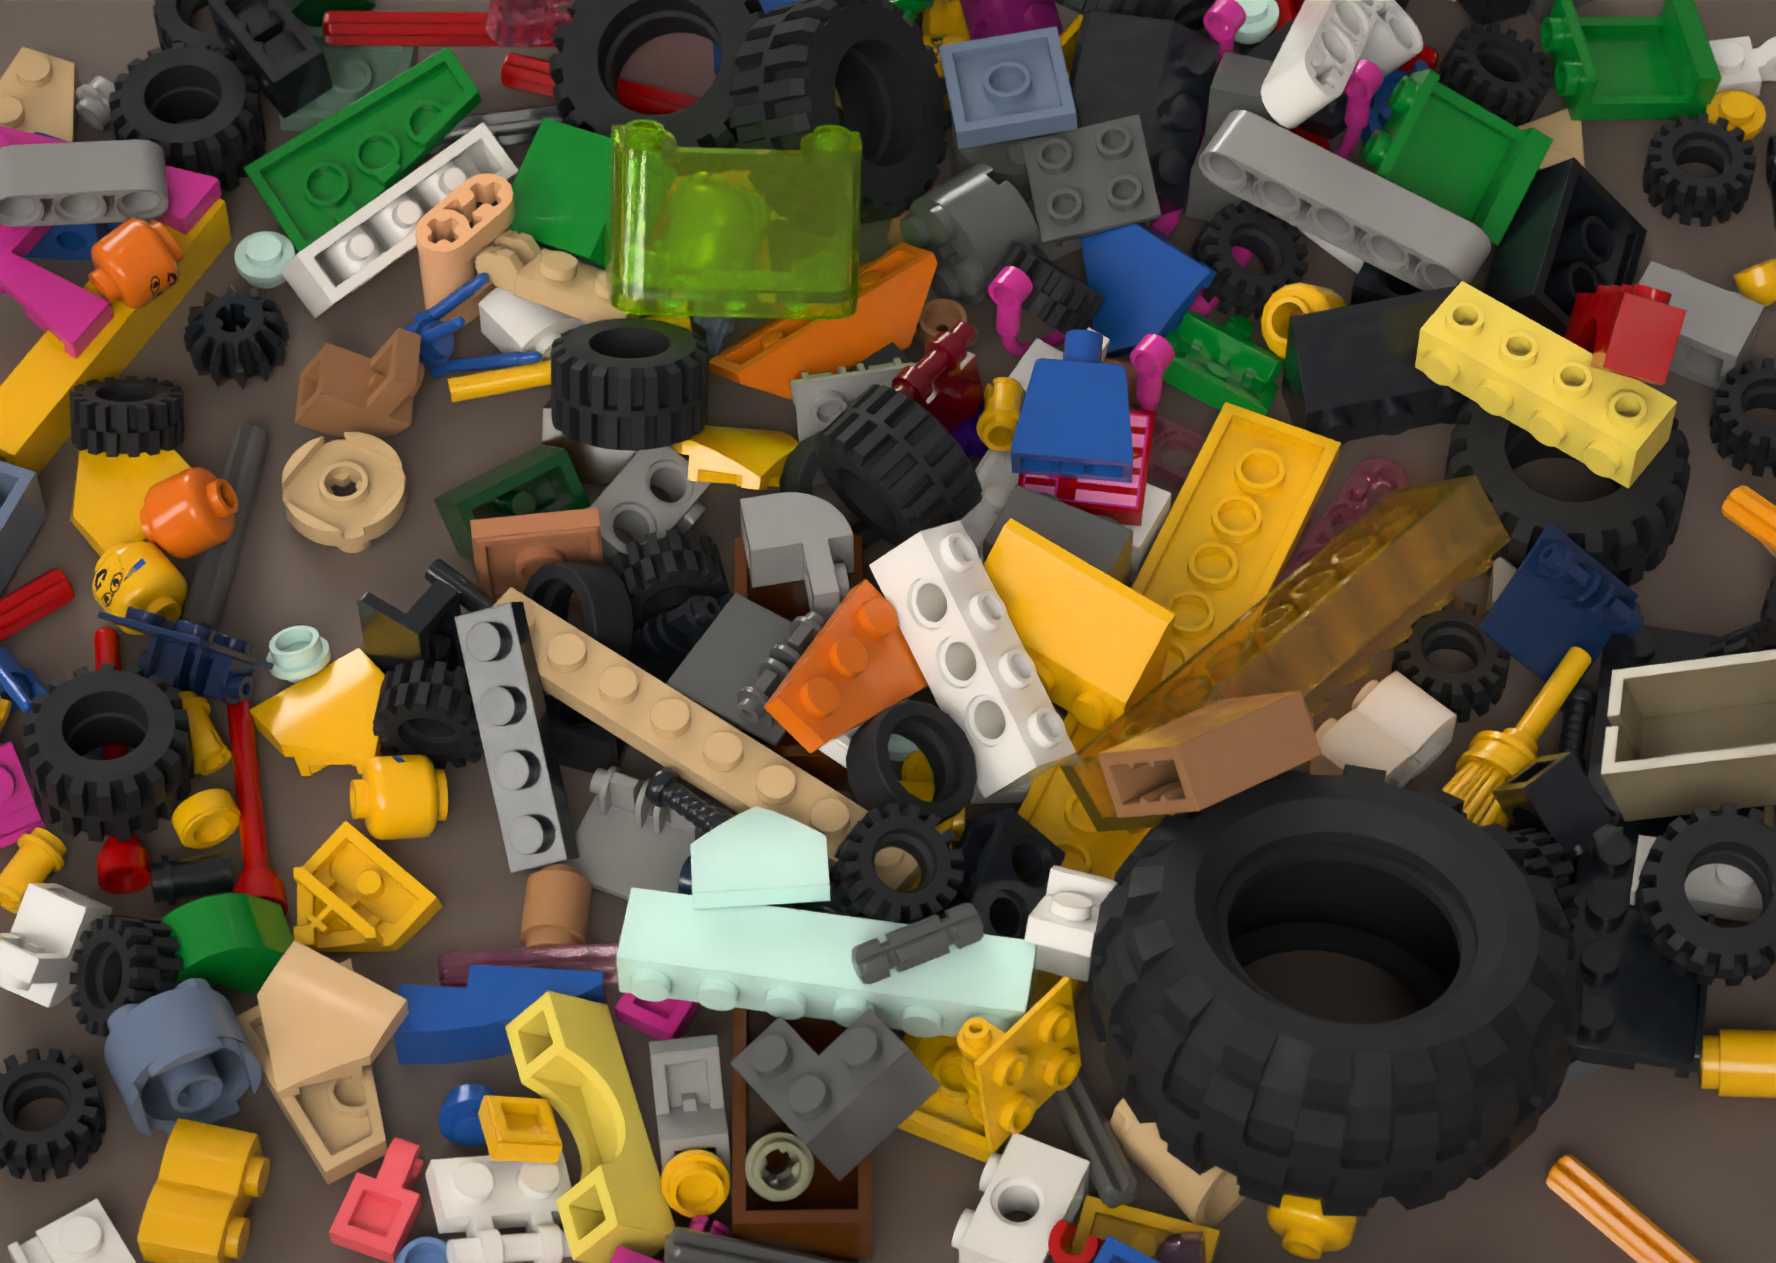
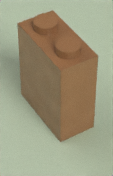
M1301 690L1218 700L1097 754L1118 818L1200 811L1322 755L1314 733V721L1305 705Z

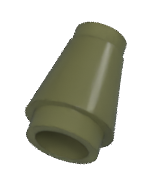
M784 1132L766 1134L760 1137L750 1148L745 1161V1174L749 1185L758 1195L771 1201H787L797 1197L808 1187L814 1173V1159L810 1149L797 1136ZM776 1149H779L782 1154L786 1153L782 1164L774 1168L766 1167L767 1160L765 1156Z

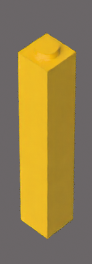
M219 198L187 235L159 222L169 232L183 254V260L178 263L180 271L179 281L143 308L131 309L121 303L119 299L110 304L113 318L77 359L71 357L65 351L64 344L49 330L46 331L0 386L1 461L35 471L37 476L71 436L70 391H74V387L79 384L86 385V381L95 379L105 382V377H116L117 379L232 240L224 200ZM155 219L147 220V221H145V222L150 223L151 221H153V220H155ZM89 280L83 289L101 297Z

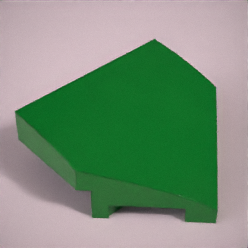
M1186 311L1177 330H1170L1165 338L1173 347L1175 357L1163 373L1162 381L1221 411L1224 403L1228 402L1266 416L1278 389L1274 381L1285 362L1279 356L1256 345L1250 339L1255 327L1245 316L1230 315L1226 325L1216 324L1194 311Z

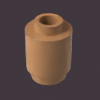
M551 864L527 878L520 941L525 946L526 958L532 963L550 968L568 967L577 962L578 953L586 946L592 884L588 879L580 875L576 868L564 864Z

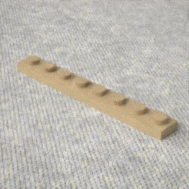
M510 587L492 606L509 602H523L540 681L544 691L665 768L668 767L676 771L681 778L736 813L740 814L755 806H759L794 819L826 835L828 869L832 873V867L839 860L834 857L838 847L855 824L861 821L866 813L869 812L868 810L514 588ZM884 848L877 852L875 856L874 866L877 876L885 885L893 890L907 892L921 875V869L917 861L900 848Z

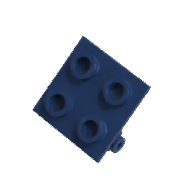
M1548 523L1478 629L1544 683L1547 682L1571 647H1579L1585 650L1590 655L1592 662L1576 684L1579 685L1612 634L1624 633L1626 636L1634 635L1642 627L1644 616L1640 614V605L1635 601L1638 595L1555 525Z
M129 606L125 618L100 611L97 618L152 636L149 649L143 651L139 657L138 667L143 668V674L146 679L156 674L166 681L167 686L177 688L180 691H193L198 696H208L235 705L240 701L249 700L253 695L255 682L251 676L254 666L270 670L274 666L273 663L250 656L252 643L216 633V630L183 620H178V623L165 620L166 617Z

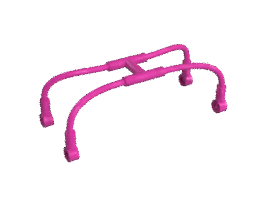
M1216 0L1203 18L1204 25L1211 34V39L1220 43L1213 79L1224 51L1233 53L1235 34L1246 20V13L1243 7L1235 0ZM1358 59L1343 90L1348 96L1344 118L1347 130L1334 154L1346 160L1356 147L1362 129L1368 124L1372 97L1384 81L1380 68L1369 60ZM1209 97L1196 155L1205 134ZM1187 197L1183 209L1164 214L1162 218L1153 219L1151 221L1152 226H1147V228L1170 237L1180 223L1179 216L1187 205ZM1269 213V217L1276 218V216ZM1232 246L1230 248L1233 257L1242 268H1245L1253 258V253L1248 249L1239 246ZM1006 266L990 283L988 292L991 299L997 304L996 331L1001 335L1003 347L1012 356L1022 358L1034 342L1022 343L1016 338L1020 331L1022 304L1031 294L1033 284L1022 270L1013 266ZM1201 288L1188 311H1194L1208 318L1220 300L1214 297L1208 303L1201 296L1206 289ZM1056 329L1039 339L1056 348L1065 342V334ZM1156 334L1145 335L1130 354V362L1138 372L1136 398L1140 402L1139 410L1155 413L1166 382L1162 381L1163 373L1175 357L1171 344Z

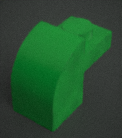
M224 893L203 897L184 904L161 918L162 923L167 924L172 930L169 938H176L180 949L173 957L182 959L183 971L175 972V982H183L191 978H202L208 981L211 989L218 984L252 995L256 994L293 943L281 904L248 894Z

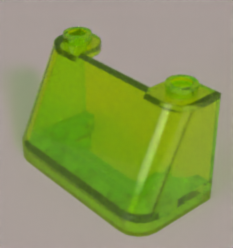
M636 119L628 122L627 125H611L604 252L607 288L611 305L620 311L638 315L825 320L842 319L853 315L857 311L860 273L862 141L860 133L850 132L847 128L838 125H821L816 127L813 133L802 137L800 150L677 147L674 135L664 130V126L654 120Z

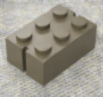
M1776 649L1612 670L1607 714L1612 726L1606 727L1601 776L1625 822L1688 815L1692 813L1693 809L1708 805L1710 812L1719 811L1722 803L1737 804V809L1776 805Z

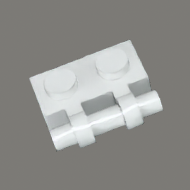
M562 1150L556 1164L491 1160L490 1155L434 1159L430 1161L425 1176L439 1234L466 1232L467 1238L448 1240L446 1248L448 1263H509L532 1260L534 1263H561L562 1258L572 1257L565 1231L560 1230L557 1225L562 1224L556 1200L572 1188ZM525 1227L526 1233L501 1235L498 1229Z

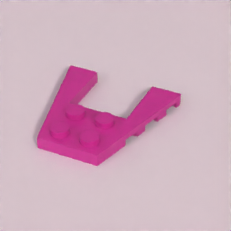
M0 126V147L23 144L67 143L66 141ZM166 166L169 206L167 211L155 218V220L187 235L222 195L219 179L212 176ZM0 224V293L4 294L7 292L25 308L26 316L44 332L49 330L64 344L65 351L71 357L77 359L113 318L110 302L24 259L27 253L52 226L7 227Z

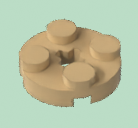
M344 432V440H332L327 443L324 442V436L310 440L296 450L287 461L282 472L283 506L286 518L300 534L316 543L337 546L341 551L347 553L364 551L370 546L373 539L379 538L389 531L398 522L405 510L408 500V487L397 452L383 440L361 432ZM350 482L357 483L355 486L356 492L349 496H335L334 491L331 489L335 484L345 487Z

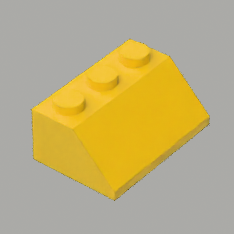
M1010 518L1003 526L983 566L998 596L1003 600L1007 614L1027 654L1035 664L1036 672L1050 701L1072 713L1086 727L1099 729L1118 741L1159 690L1176 615Z

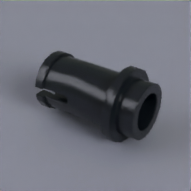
M228 850L169 860L168 854H162L160 862L149 863L154 902L167 901L168 906L171 907L175 906V899L225 891L227 893L233 892L234 884Z

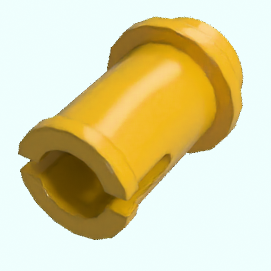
M997 377L993 379L994 387L990 383L985 386L984 411L978 418L976 429L978 437L988 448L997 452H1005L1011 450L1024 400V391L1020 383L1013 378Z
M193 691L180 692L178 694L182 699L183 710H187L194 773L196 775L201 773L202 776L213 774L229 762L231 752L224 745L209 718L211 707L208 701L203 697H198Z
M37 827L34 828L31 834H22L17 840L20 847L0 874V906L12 913H18L29 883H43L52 871L59 872L64 867L62 857L67 852V848L59 838L45 829Z

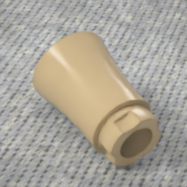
M1124 1098L1114 1108L1109 1124L1119 1145L1122 1147L1125 1157L1144 1171L1178 1205L1195 1227L1197 1224L1209 1228L1215 1227L1244 1200V1196L1238 1195L1240 1186L1237 1185L1236 1176L1216 1166L1201 1175L1197 1174L1167 1152L1168 1144L1160 1138L1156 1122L1139 1123Z

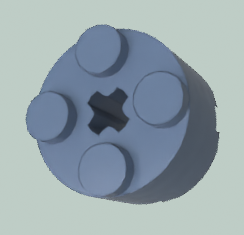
M191 978L180 983L175 989L155 995L140 1004L124 1005L116 1009L107 1021L110 1034L104 1047L105 1062L134 1125L143 1134L152 1137L150 1129L166 1131L168 1137H170L178 1118L222 1126L242 1110L237 1100L240 1099L249 1086L253 1094H255L260 1085L262 1076L260 1064L231 1004L222 994L212 990L207 980Z

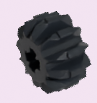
M230 284L226 295L218 297L206 291L205 300L203 301L204 306L190 307L187 318L189 325L185 327L186 333L183 335L186 351L190 353L193 367L197 370L198 375L211 374V379L214 380L218 388L228 380L235 379L239 386L244 389L248 378L253 376L267 382L270 367L284 366L285 347L288 346L287 340L290 339L288 323L284 321L281 308L276 303L275 297L262 299V294L259 293L256 286H253L244 294H238Z

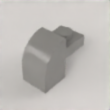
M782 492L740 499L741 534L752 588L803 580L810 612L818 613L828 621L840 602L850 591L847 573L854 572L853 532L845 516L829 502L805 493Z
M717 1034L649 1042L662 1171L666 1164L679 1153L688 1150H705L717 1155L727 1166L730 1176V1191L728 1195L732 1194L730 1146L724 1108Z

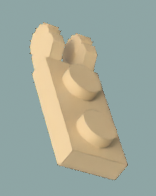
M509 229L506 232H502L493 240L494 243L489 248L486 246L476 255L477 259L474 261L476 263L474 268L478 271L477 275L487 273L489 275V282H493L495 286L514 292V295L589 323L609 319L640 318L651 307L652 287L632 281L624 273L605 271L577 261L574 256L566 252L541 250L533 236L523 232L518 234L516 230L511 231Z

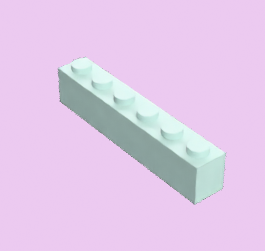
M631 887L616 960L619 991L632 993L634 996L646 1001L658 1002L669 998L699 1002L701 1005L713 1010L726 1011L736 1007L765 1011L777 1018L781 1016L785 1020H795L801 1017L832 1020L847 1028L870 1008L891 1029L903 1030L914 1037L932 1038L938 1035L957 1037L958 1031L962 1028L963 1024L968 1019L974 1017L983 1018L1006 1033L1030 1010L1036 975L1037 944L1026 942L1023 939L983 934V938L976 943L958 949L955 944L948 946L950 950L948 954L903 972H898L896 968L889 969L890 977L872 984H863L852 964L851 950L854 946L877 938L880 943L887 941L885 934L910 924L768 905L694 909L692 895Z

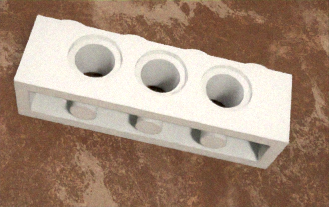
M483 122L300 251L282 266L279 271L316 319L417 246L415 234L417 223L464 181L474 175L483 173L497 174L509 180L519 170Z
M961 520L920 531L869 565L885 599L894 607L897 613L898 625L940 710L949 714L966 734L975 754L976 783L984 799L1022 786L1076 754L1066 733L1064 722L1055 711L1036 672L1035 664L1027 654L1007 614L1006 606L998 596L978 556L977 548L968 536Z

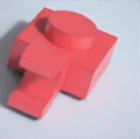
M395 1137L387 1150L376 1179L358 1172L356 1173L329 1230L333 1244L388 1263H394L397 1255L403 1249L423 1206L420 1194L412 1191L425 1165L424 1160L417 1158L421 1150L420 1145Z

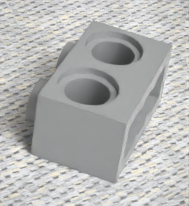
M670 446L639 450L589 507H599L604 564L614 565L612 558L618 551L628 554L627 544L621 542L616 537L613 531L614 528L625 530L640 545L647 543L645 535L656 532L657 539L665 538L666 530L678 529L679 534L683 537L686 531L690 530L707 509L698 500L712 482L687 480L689 462ZM650 486H656L665 490L669 494L672 503L659 500L651 491Z

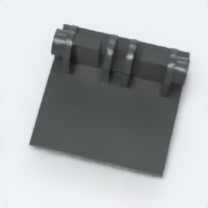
M1139 114L1021 142L1042 245L1055 242L1056 247H1062V242L1086 237L1089 234L1093 235L1098 232L1132 224L1145 223L1146 227L1152 226L1151 220L1162 218Z
M735 593L666 684L714 715L776 747L787 730L763 707L827 621L818 613L808 612L805 617L798 616L791 622Z

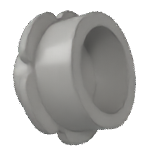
M96 76L89 84H83L76 89V95L79 103L76 105L77 112L85 122L97 130H103L107 125L112 127L109 97L110 92L115 91L114 83L102 76Z

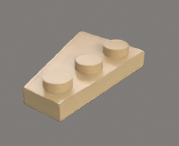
M351 958L339 963L353 971ZM259 1005L236 1016L260 1064L261 1077L328 1185L386 1155L388 1148L372 1065L362 1066L364 1080L352 1082L349 1078L344 1077L299 1087V1095L279 1099Z

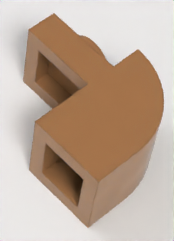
M398 328L372 358L326 343L300 372L295 424L337 438H345L344 432H361L383 439L396 435L408 428L412 420L413 397L421 386L425 371L424 363L419 361L421 335Z

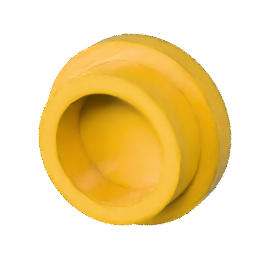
M1742 90L1719 92L1714 95L1711 104H1708L1706 114H1709L1707 123L1716 125L1719 117L1729 120L1727 131H1732L1736 126L1741 128L1745 132L1743 142L1752 140L1759 134L1764 127L1766 110L1762 102L1756 96Z
M688 1150L679 1153L666 1164L662 1171L661 1190L663 1197L672 1209L683 1216L690 1218L697 1215L709 1216L724 1203L729 1194L730 1176L728 1168L717 1155L705 1150Z

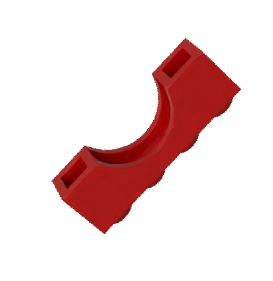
M1610 284L1609 287L1598 285L1596 293L1577 294L1564 338L1593 354L1591 367L1649 384L1664 385L1687 310L1669 305L1671 293L1641 284H1634V286Z

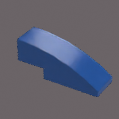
M470 964L467 988L399 984L398 995L407 999L409 1014L393 1034L398 1063L448 1064L483 1060L511 1054L513 1052L505 1026L547 991L607 1004L604 972Z

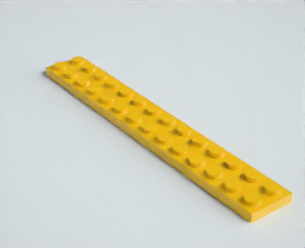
M1224 403L1131 589L1176 615L1159 690L1118 741L1099 729L1086 727L1072 713L1068 712L1064 725L1076 754L1036 777L1018 811L1021 817L1066 853L1061 867L1114 880L1115 872L1151 828L1155 829L1166 814L1118 818L1097 754L1213 702L1222 700L1339 459L1341 442L1231 403ZM1036 969L1030 1009L1064 976ZM1069 978L1074 1004L1084 981ZM906 1033L902 1042L912 1051L941 1087L897 1128L987 1163L993 1152L987 1148L984 1125L975 1120L968 1111L967 1100L969 1094L964 1086L961 1061L964 1055H962L958 1048L957 1037L938 1035L932 1038H919ZM1008 1139L994 1152L1001 1154Z

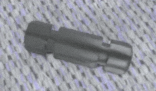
M963 903L945 910L946 917L940 919L938 915H932L885 934L887 940L880 943L877 938L854 946L851 950V959L857 976L863 984H872L890 977L889 969L896 968L898 972H903L950 953L948 947L955 944L958 949L980 941L983 938L984 928L978 911L972 903Z

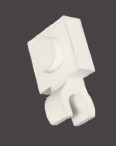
M1749 36L1709 41L1722 78L1715 95L1726 90H1742L1754 96H1760L1762 81L1776 82V37L1769 39L1756 49H1753Z

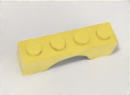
M547 991L507 1024L505 1028L521 1083L539 1094L542 1098L549 1100L550 1105L559 1113L570 1129L579 1150L581 1159L580 1181L556 1200L572 1258L574 1261L585 1263H610L618 1245L652 1258L664 1248L667 1235H670L676 1227L670 1207L662 1194L661 1178L608 1005Z

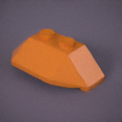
M903 242L885 252V255L877 260L867 262L833 281L729 345L720 354L709 360L711 373L739 384L792 400L789 380L801 379V372L807 371L809 375L832 372V375L838 374L837 368L839 366H845L847 371L892 342L903 351L911 345L938 264L934 253Z

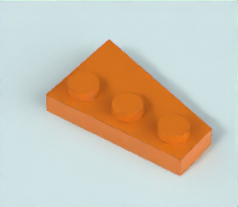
M864 579L848 592L763 708L809 753H812L857 728L889 707L897 705L929 686L898 625V616L894 607L867 579Z

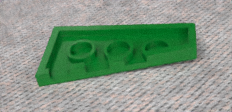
M447 46L245 166L244 170L248 179L286 237L292 242L298 254L398 183L482 102L481 96L450 47Z

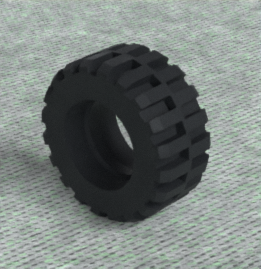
M573 0L567 7L572 21L570 24L564 22L558 24L553 38L559 53H554L550 57L549 73L556 85L552 92L557 107L567 125L639 146L678 170V176L694 175L700 171L719 173L731 170L729 166L739 159L735 144H738L739 140L736 128H730L729 111L734 109V96L728 95L731 76L738 71L734 60L742 43L748 42L746 36L755 23L767 15L764 13L759 0ZM671 33H691L703 36L716 43L719 47L722 58L717 77L709 90L689 107L665 115H647L624 107L618 100L616 94L617 83L625 63L638 48L648 41Z
M803 0L779 6L769 11L765 18L759 19L746 36L748 42L742 43L734 60L738 71L731 76L728 95L734 96V109L729 111L730 128H736L739 143L735 144L739 160L747 162L751 171L747 177L754 188L759 192H766L768 195L765 201L778 213L787 215L789 220L802 227H814L819 231L834 230L899 217L904 211L910 210L914 200L926 194L925 191L930 190L940 173L936 165L945 159L948 142L943 140L944 131L950 127L949 110H944L943 95L947 94L944 78L938 77L934 65L938 60L932 47L924 45L921 40L924 33L913 20L909 18L903 19L904 11L888 0ZM835 88L843 107L845 134L837 115Z
M1470 399L1464 403L1458 413L1456 426L1451 432L1442 489V507L1447 512L1446 524L1451 536L1457 542L1463 541L1461 549L1463 554L1477 567L1484 563L1488 567L1487 576L1490 578L1493 562L1499 556L1505 558L1516 568H1519L1548 523H1552L1626 586L1631 587L1643 580L1644 571L1648 572L1657 568L1666 557L1667 548L1673 544L1677 534L1691 469L1690 464L1687 462L1690 450L1686 436L1681 430H1677L1679 421L1674 415L1669 440L1629 489L1608 478L1617 490L1605 497L1582 502L1557 500L1527 486L1513 470L1528 462L1545 458H1565L1580 461L1556 447L1540 443L1528 431L1501 416L1489 414L1477 402Z

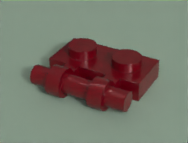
M962 320L958 321L948 332L940 331L926 345V355L915 366H906L892 380V389L916 401L932 414L950 434L965 419L972 417L984 401L976 355L966 351V348L977 338V334L969 323Z

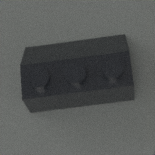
M1092 10L1085 12L1069 77L1077 115V126L1081 128L1139 114L1161 213L1164 215L1183 209L1220 43L1173 20Z
M1574 157L1536 172L1499 246H1497L1483 293L1564 338L1578 293H1596L1598 285L1609 287L1610 284L1617 286L1626 284L1632 286L1647 230Z
M1458 285L1290 317L1282 395L1293 426L1341 442V445L1351 440L1382 434L1393 436L1401 434L1408 429L1440 423L1456 424L1458 413L1464 403L1470 400V398L1449 386L1433 382L1424 372L1415 368L1420 328Z

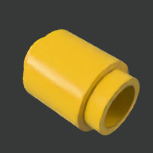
M1718 1029V1035H1703L1700 1059V1089L1717 1090V1096L1776 1098V1030Z

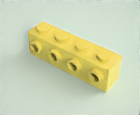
M1463 281L1459 283L1420 328L1415 368L1424 372L1433 382L1449 386L1477 402L1489 414L1505 418L1531 433L1540 443L1556 447L1584 463L1598 476L1610 478L1628 489L1669 440L1677 406L1676 400L1642 381L1591 367L1592 353Z

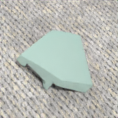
M755 806L720 824L690 844L694 909L830 901L826 835L782 814Z

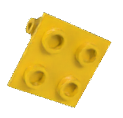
M1066 976L1006 1033L980 1017L968 1019L958 1031L957 1045L962 1055H964L961 1061L963 1081L969 1094L967 1100L968 1111L975 1120L984 1125L987 1148L991 1152H994L1012 1134H1018L1023 1131L1032 1120L1035 1111L1056 1091L1066 1089L1073 1082L1079 1069L1082 1067L1071 982Z

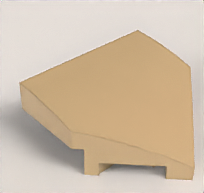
M294 940L257 994L279 1099L299 1095V1087L344 1077L349 1078L352 1082L364 1080L362 1066L373 1063L408 1016L407 999Z

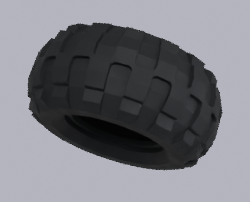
M1303 763L1200 811L1175 813L1173 816L1166 814L1155 829L1151 828L1115 872L1114 881L1118 882V885L1114 886L1100 904L1087 983L1090 1021L1098 1042L1106 1043L1103 1057L1112 1079L1121 1091V1095L1139 1123L1156 1122L1160 1138L1168 1144L1167 1152L1190 1169L1201 1175L1216 1166L1236 1176L1237 1185L1240 1186L1238 1195L1280 1208L1283 1195L1285 1194L1320 1200L1323 1216L1366 1217L1368 1208H1374L1380 1198L1394 1197L1408 1211L1445 1199L1447 1192L1458 1189L1468 1178L1478 1181L1490 1169L1493 1170L1536 1131L1539 1117L1557 1100L1570 1064L1581 1022L1583 982L1578 963L1573 961L1576 947L1572 932L1549 879L1534 876L1532 864L1525 859L1526 848L1499 823L1479 827L1468 820L1467 814L1462 812L1464 800L1430 784H1426L1419 792L1386 783L1384 782L1386 771L1345 764L1343 775L1340 776L1311 775ZM1310 950L1345 954L1366 961L1394 976L1417 996L1425 1008L1404 1018L1373 1024H1351L1323 1020L1301 1013L1279 1002L1263 991L1245 973L1243 967L1261 958L1283 952Z

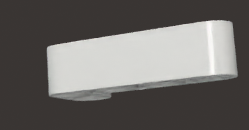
M1305 0L1262 84V101L1267 111L1280 125L1288 129L1296 128L1342 94L1358 59L1369 60L1376 64L1385 78L1423 50L1422 35L1411 17L1395 0Z

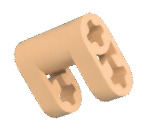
M490 173L474 175L464 181L417 223L415 234L425 310L431 309L459 287L476 277L478 273L477 269L474 268L476 266L474 262L477 259L476 255L486 246L489 248L494 243L493 240L514 221V193L511 184L505 178ZM494 201L498 202V205L492 206L491 204ZM476 203H483L480 207L476 209ZM473 220V228L471 229L469 223ZM493 282L487 283L467 300L440 318L439 321L445 322L461 316L465 320V325L479 315L478 304L497 286Z

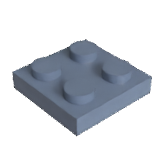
M1057 26L939 46L940 62L958 149L1078 129L1076 109Z

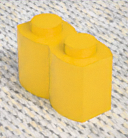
M178 1118L168 1139L159 1176L147 1201L137 1241L144 1261L152 1263H230L232 1258H242L250 1234V1220L243 1216L252 1197H262L270 1172V1159L263 1156L258 1134Z

